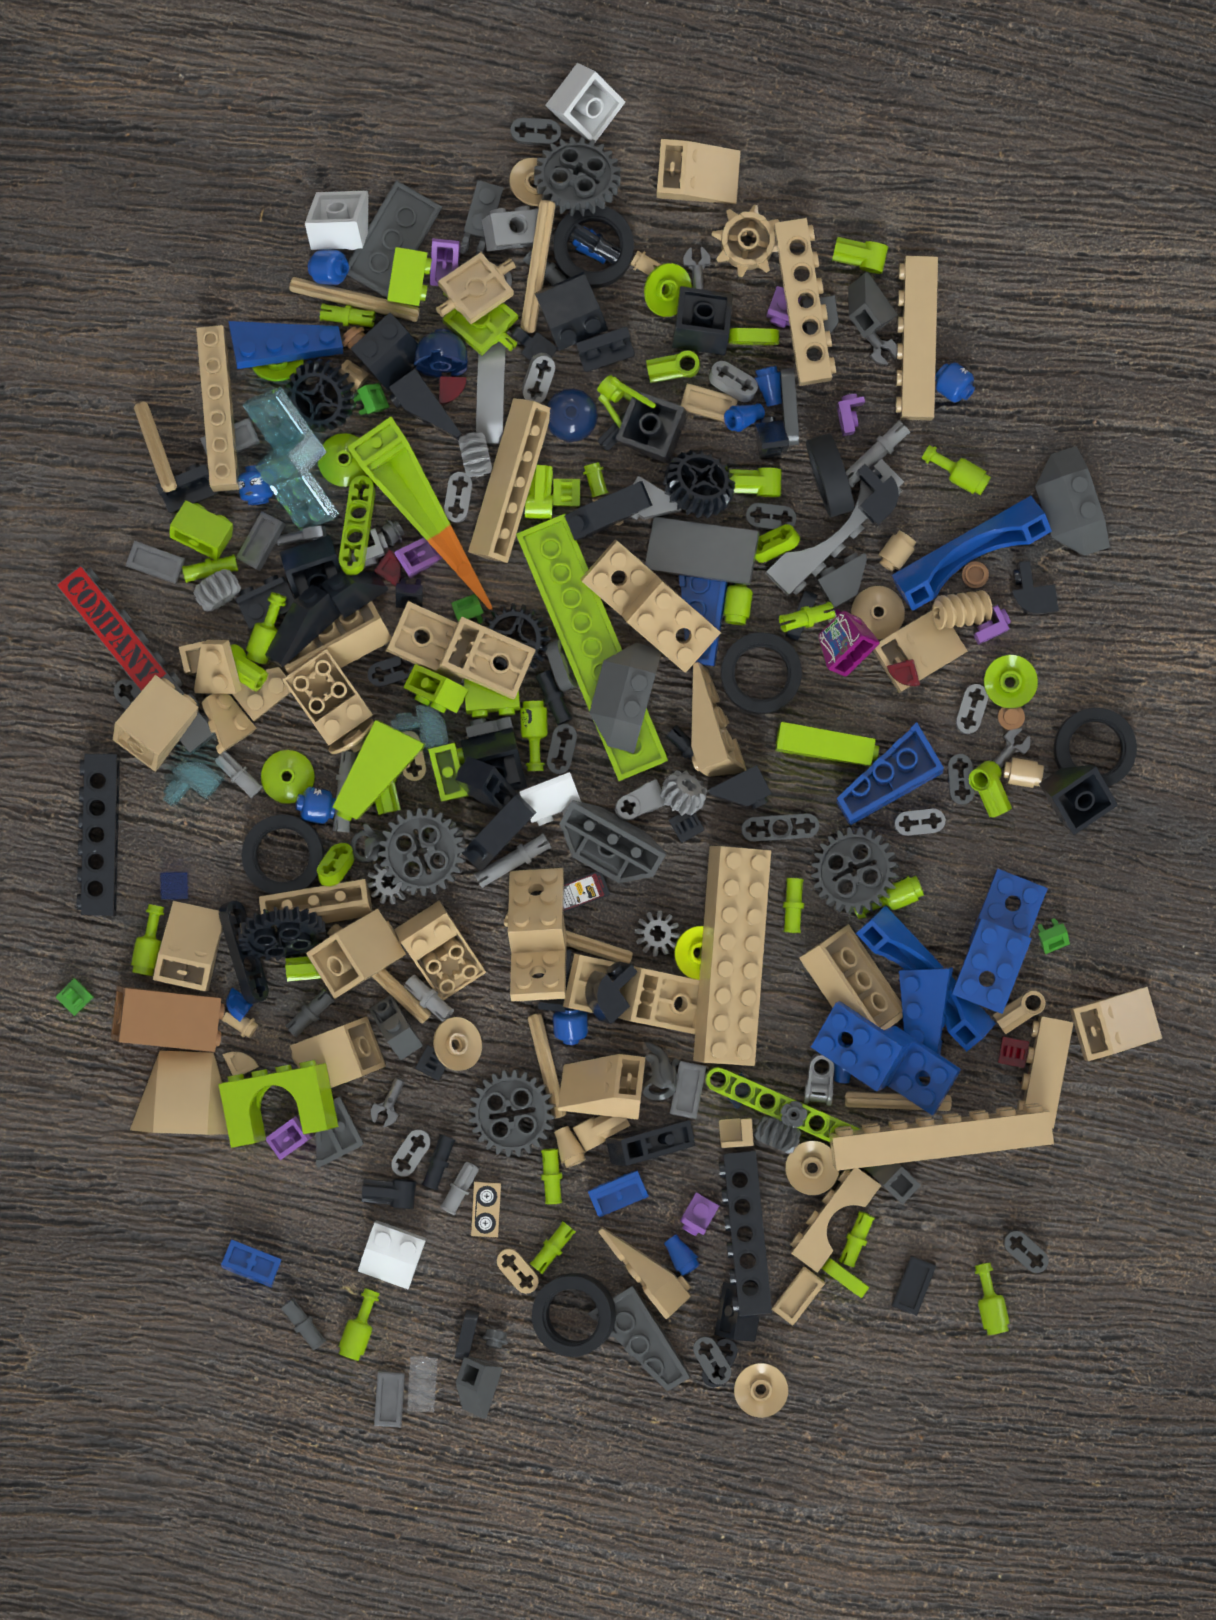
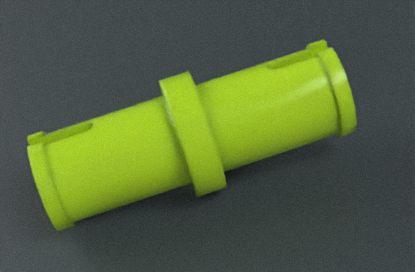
M323 303L321 305L323 310L320 311V321L343 323V326L347 327L350 324L374 327L375 311L353 309L351 305H346L345 307Z
M233 554L232 556L219 558L217 561L207 558L205 562L182 566L185 582L189 583L190 581L207 578L222 569L237 572L238 565L235 554Z
M827 602L811 608L805 606L800 611L780 615L779 623L790 621L789 624L782 625L781 629L783 632H788L803 626L810 628L814 626V623L834 619L835 611L824 613V611L834 607L831 602Z
M786 878V902H783V908H785L783 932L801 933V909H804V903H802L804 879Z
M556 1148L541 1150L543 1159L541 1180H544L545 1204L562 1203L560 1188L562 1172H559V1151Z
M862 1211L858 1212L851 1233H847L846 1238L848 1240L838 1261L850 1267H855L862 1246L867 1244L866 1237L875 1219L874 1216H870V1214Z
M562 1221L551 1238L543 1242L544 1247L529 1264L544 1274V1271L555 1257L563 1253L561 1251L576 1231Z

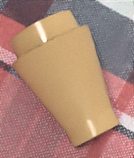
M569 1126L554 1132L561 1163H564L566 1168L573 1167L586 1160L584 1156L586 1152L571 1132Z

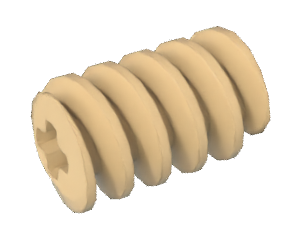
M983 590L967 592L966 594L958 593L957 595L938 596L932 608L934 624L938 630H941L945 626L949 629L953 628L954 625L963 627L964 623L967 626H971L973 623L980 625L984 619L990 621L992 617L990 596Z

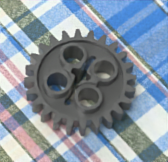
M570 137V143L566 144L564 140L560 139L559 147L551 143L550 152L547 150L542 151V158H537V166L534 167V185L537 186V194H542V200H550L555 203V207L557 205L560 206L561 214L566 209H570L571 216L574 215L576 210H579L580 214L584 216L585 209H589L594 214L595 206L605 209V201L612 203L613 195L618 194L621 168L617 167L618 159H612L611 150L604 153V144L595 147L594 139L589 144H586L584 137H581L579 143H576L574 138Z
M418 808L417 816H415L412 810H407V819L399 814L397 815L399 824L393 821L389 822L392 831H383V834L388 839L387 841L379 842L380 845L386 847L385 851L378 853L379 856L386 857V861L382 862L380 866L389 867L385 876H395L392 882L393 885L402 882L401 891H405L410 886L411 895H415L419 888L422 896L427 895L428 888L431 889L433 894L438 893V885L443 889H447L446 880L456 881L452 874L453 872L462 873L461 868L457 864L466 862V859L459 856L461 852L467 851V848L459 847V843L465 840V838L456 837L455 834L460 828L451 829L450 826L453 819H448L444 822L443 812L434 817V809H429L425 815L423 808ZM429 827L434 828L437 832V838L434 842H429L425 837V832ZM414 829H417L419 832L420 844L414 834ZM404 835L408 836L412 841L411 848L407 851L403 850L400 846V839ZM421 847L428 849V853L424 854V857L417 854ZM437 853L445 857V865L442 868L436 867L433 863V858ZM425 860L427 862V865L431 869L430 875H428L426 872ZM412 861L420 866V872L417 876H412L408 871V865Z
M850 827L847 830V835L838 830V839L835 840L833 837L828 836L830 845L827 846L821 843L820 846L824 850L823 854H814L820 860L819 863L811 865L818 870L817 873L811 875L813 879L819 880L814 885V888L816 890L823 889L819 897L821 899L829 897L826 904L831 907L836 903L835 910L841 912L844 906L846 913L851 915L854 908L859 915H862L863 907L872 912V903L875 902L881 907L882 902L880 898L882 896L890 898L886 892L887 888H896L890 882L891 879L899 878L897 874L892 872V870L899 867L897 863L891 862L896 857V854L894 852L887 853L891 845L889 843L881 845L884 838L879 835L874 839L875 833L872 830H869L866 836L864 829L861 827L857 830V834ZM861 848H868L867 857L862 860L857 859V852ZM838 858H843V866L839 870H833V862ZM875 860L877 861V864H876V865L868 866V865H870L873 861H875ZM854 866L859 868L856 876L851 874ZM871 872H877L878 878L876 882L867 884V876ZM842 876L837 881H833L835 877ZM848 882L853 883V890L849 894H842L844 884Z
M518 1069L513 1070L512 1076L509 1075L507 1070H503L502 1078L497 1073L492 1074L493 1082L484 1079L483 1083L486 1088L477 1087L475 1090L480 1096L471 1097L470 1099L477 1104L476 1107L468 1109V1111L476 1115L469 1122L477 1123L478 1125L472 1132H481L482 1135L478 1141H489L486 1147L487 1150L496 1146L497 1155L505 1149L507 1157L512 1155L513 1150L520 1157L523 1154V1148L529 1154L533 1152L532 1144L538 1148L542 1146L539 1138L545 1140L549 1138L545 1129H554V1126L548 1123V1121L556 1118V1115L549 1113V1110L556 1107V1104H548L547 1102L553 1095L552 1093L544 1095L543 1091L547 1085L544 1084L538 1087L536 1085L538 1077H534L531 1081L528 1080L529 1072H524L519 1077ZM520 1090L525 1091L529 1096V1101L526 1105L521 1104L517 1099V1094ZM494 1095L502 1098L503 1105L501 1109H496L492 1106L491 1099ZM511 1107L512 1110L529 1107L535 1108V1112L519 1114L514 1117V1120L512 1116L490 1119L489 1117L490 1114L509 1111ZM524 1117H529L533 1120L534 1127L532 1131H527L523 1128L522 1120ZM498 1122H504L507 1125L508 1132L505 1136L497 1133L496 1125Z

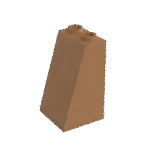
M117 986L111 1039L122 1043L215 1052L216 1046H219L221 1042V1030H218L219 1019L222 1020L224 1016V1004L221 1003V998Z

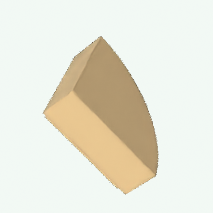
M228 1052L223 1054L232 1075L245 1074L259 1067L258 1063L245 1053Z

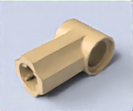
M1037 990L1025 991L1020 997L1005 1006L1003 1014L996 1012L993 1016L1004 1033L1007 1034L1044 1010V996ZM1030 995H1036L1040 998V1005L1034 1010L1028 1009L1025 1005L1026 998Z
M600 1115L583 1121L574 1126L573 1130L586 1152L605 1142L606 1138L631 1125L627 1118Z

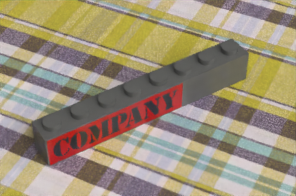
M80 565L56 584L58 589L140 691L156 675L160 679L165 678L175 686L176 691L182 695L185 694L180 687L184 683L174 671L169 674L164 667L167 663L158 651L153 653L147 646L150 643L149 639L141 630L136 632L130 625L133 619L125 609L121 611L117 609L113 604L117 599L108 588L102 590L97 583L100 578L91 567L86 570L85 567ZM191 692L187 694L195 700V702L197 703L196 706L200 705L198 700L193 696ZM199 710L193 722L179 739L189 753L192 754L216 736L215 732L210 731L207 715L203 716Z

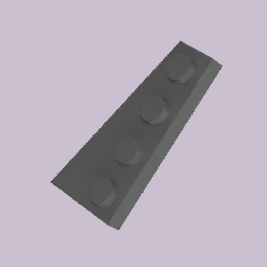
M633 1284L612 1297L616 1308V1320L610 1336L614 1337L629 1355L639 1361L643 1368L665 1390L669 1391L689 1379L691 1374L635 1285ZM596 1307L589 1311L588 1315L598 1322L599 1314Z

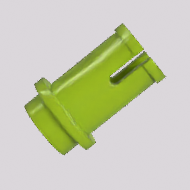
M597 462L584 466L585 472H583V475L587 476L592 498L607 494L608 490L601 471L604 468L600 467V463Z

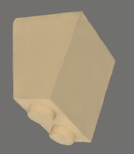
M155 675L115 722L113 741L156 772L197 716V703L189 695H182L176 691L175 686L165 678L160 679Z
M378 909L336 932L306 953L334 999L406 955Z
M368 1017L290 1045L293 1061L298 1068H300L299 1063L315 1060L316 1065L326 1063L331 1088L386 1067Z

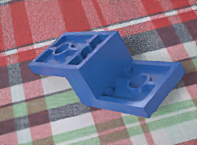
M996 869L968 941L970 947L952 990V995L1003 1014L1032 938L1029 935L1048 888ZM1009 896H1016L1020 901V906L1016 911H1009L1005 906V901ZM984 971H990L994 976V982L988 987L982 986L979 982V976Z
M841 1001L835 1003L811 1048L875 1091L889 1086L931 1115L936 1114L961 1071L959 1067L894 1025L883 1030ZM843 1032H848L852 1035L853 1043L851 1046L843 1043ZM920 1071H926L930 1075V1083L928 1085L920 1081Z

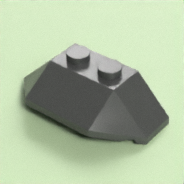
M1077 446L1051 454L1035 485L1041 508L1052 530L1050 532L1051 538L1083 556L1110 548L1106 522L1089 469Z
M635 643L603 661L589 713L608 747L630 753L635 752L662 653L655 647Z
M572 800L559 823L572 857L617 883L654 877L667 854L648 833L600 806Z

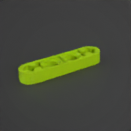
M364 475L354 478L349 488L339 553V564L347 575H357L365 566L376 491L373 481ZM362 485L367 486V489L363 491L364 500H360V493L358 489L362 488ZM357 508H364L366 510L364 517L359 519L352 517V513ZM354 532L363 534L362 539L357 543L348 541L349 536ZM350 550L354 551L356 559L352 566H348L347 563L351 561L352 553Z

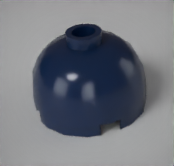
M437 329L425 335L416 346L414 366L417 365L416 370L424 375L440 378L442 373L451 372L450 377H455L467 370V348L457 335L450 333L447 329Z
M574 388L563 389L554 394L547 403V407H550L548 429L558 439L569 443L580 442L589 437L595 429L598 421L597 406L592 397L584 391Z

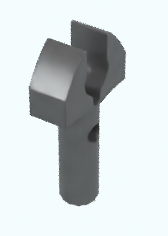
M690 247L683 257V265L692 270L693 288L704 290L703 269L705 266H710V255L701 247L702 259L696 265L695 261L692 260V247Z
M876 333L866 337L873 346V354L870 355V358L874 363L888 365L885 358L881 356L880 348L888 350L893 358L896 359L897 345L892 339L883 341Z
M325 526L304 528L302 531L280 535L276 543L278 546H283L300 541H313L327 536Z
M1021 728L1010 730L1003 736L1006 739V747L993 760L1000 768L1014 753L1020 752L1024 755L1030 748V735L1027 736L1021 745L1013 746L1014 738L1022 730Z
M396 1077L384 1102L373 1104L371 1117L374 1123L377 1120L378 1113L385 1110V1108H387L388 1119L383 1127L389 1126L396 1121L399 1114L395 1112L393 1106L404 1085L403 1079Z

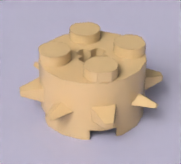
M753 205L749 212H742L739 215L731 209L727 210L728 222L724 230L712 231V236L721 241L722 252L716 258L717 262L727 261L732 266L737 267L739 277H743L747 270L760 268L766 273L769 272L768 260L772 252L778 251L775 241L774 224L778 223L779 220L767 221L764 216L759 214L758 205ZM746 236H750L755 244L751 243L750 246H745L741 240H745Z

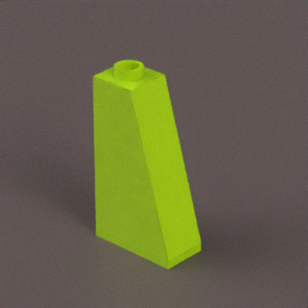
M375 720L332 807L338 810L336 815L350 822L352 818L359 819L424 749L426 744L379 720Z
M781 722L778 727L775 751L870 767L872 761L878 759L879 746L875 745L876 739Z

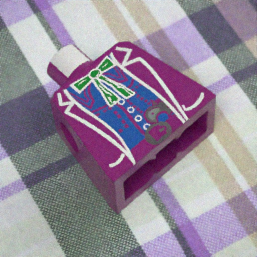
M836 609L832 610L835 611V618L828 619L829 624L819 633V641L827 668L846 677L880 642L861 618L846 611L841 612Z

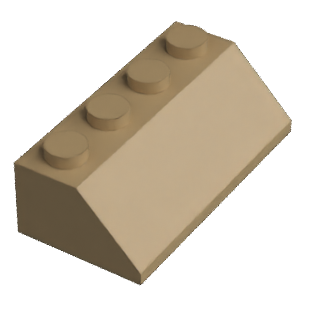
M371 601L344 619L342 616L337 618L284 667L288 674H291L327 649L339 667L342 668L371 651L390 642L392 637L374 603Z
M849 924L799 958L832 1008L836 1002L841 1001L883 1030L890 1028L903 1018L902 1002Z

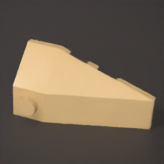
M696 662L693 664L691 747L694 756H692L693 765L697 771L702 772L708 777L742 773L746 771L741 750L736 738L732 740L726 729L727 724H729L727 715L724 714L719 706L717 707L716 703L720 702V698L708 668Z
M601 1227L598 1230L619 1260L625 1263V1267L638 1283L640 1282L645 1294L665 1319L670 1317L691 1297L688 1292L691 1286L682 1275L677 1278L673 1272L606 1228Z

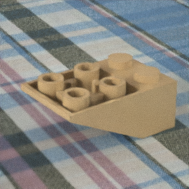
M661 139L657 198L736 204L740 151L691 141Z
M932 611L881 640L880 644L873 650L898 693H901L910 686L903 685L893 679L886 666L913 659L920 681L968 652L954 628L948 629L946 626L941 630L936 628Z
M327 649L282 679L328 745H331L373 715Z
M173 901L158 953L153 980L201 991H209L222 933L218 910Z
M437 901L394 929L406 951L432 989L438 992V996L443 1001L486 973L440 901Z
M1148 987L1070 1008L1085 1061L1095 1060L1162 1039Z
M616 1054L565 1064L563 1066L558 1110L638 1120L645 1057Z

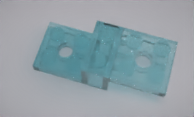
M279 387L248 399L242 406L262 432L265 440L273 448L255 468L261 474L262 479L269 485L278 502L282 504L300 531L304 528L314 527L334 520L339 515V512L309 471L327 452L284 390Z

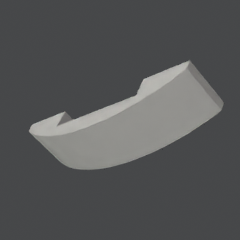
M501 342L492 345L483 356L478 353L476 433L482 432L485 435L487 444H500L503 435L506 347Z

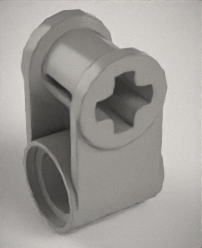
M657 779L620 798L615 805L616 815L625 821H629L664 806L665 799L660 796L662 789ZM624 801L627 804L633 803L632 815H629L628 812L622 813L621 808L624 806Z
M820 1053L813 1055L809 1061L804 1104H808L811 1101L826 1103V1106H831L834 1064ZM819 1059H824L829 1063L828 1070L824 1073H818L814 1070V1064Z

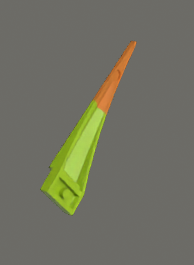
M389 417L347 446L363 471L485 606L492 610L493 607L410 443L393 418Z

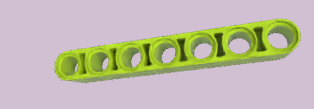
M712 1067L705 1074V1083L711 1090L782 1121V1107L786 1103L790 1104L791 1101H797L722 1067ZM715 1072H722L725 1076L724 1083L720 1086H713L710 1082V1077ZM739 1083H747L749 1093L745 1097H738L735 1094V1087ZM766 1093L774 1097V1102L769 1108L761 1107L759 1102L761 1096ZM800 1102L802 1107L807 1110V1118L803 1121V1125L797 1128L830 1142L829 1133H834L835 1128L838 1126H851L853 1130L861 1129ZM814 1115H819L823 1119L821 1128L811 1129L809 1126L810 1118Z

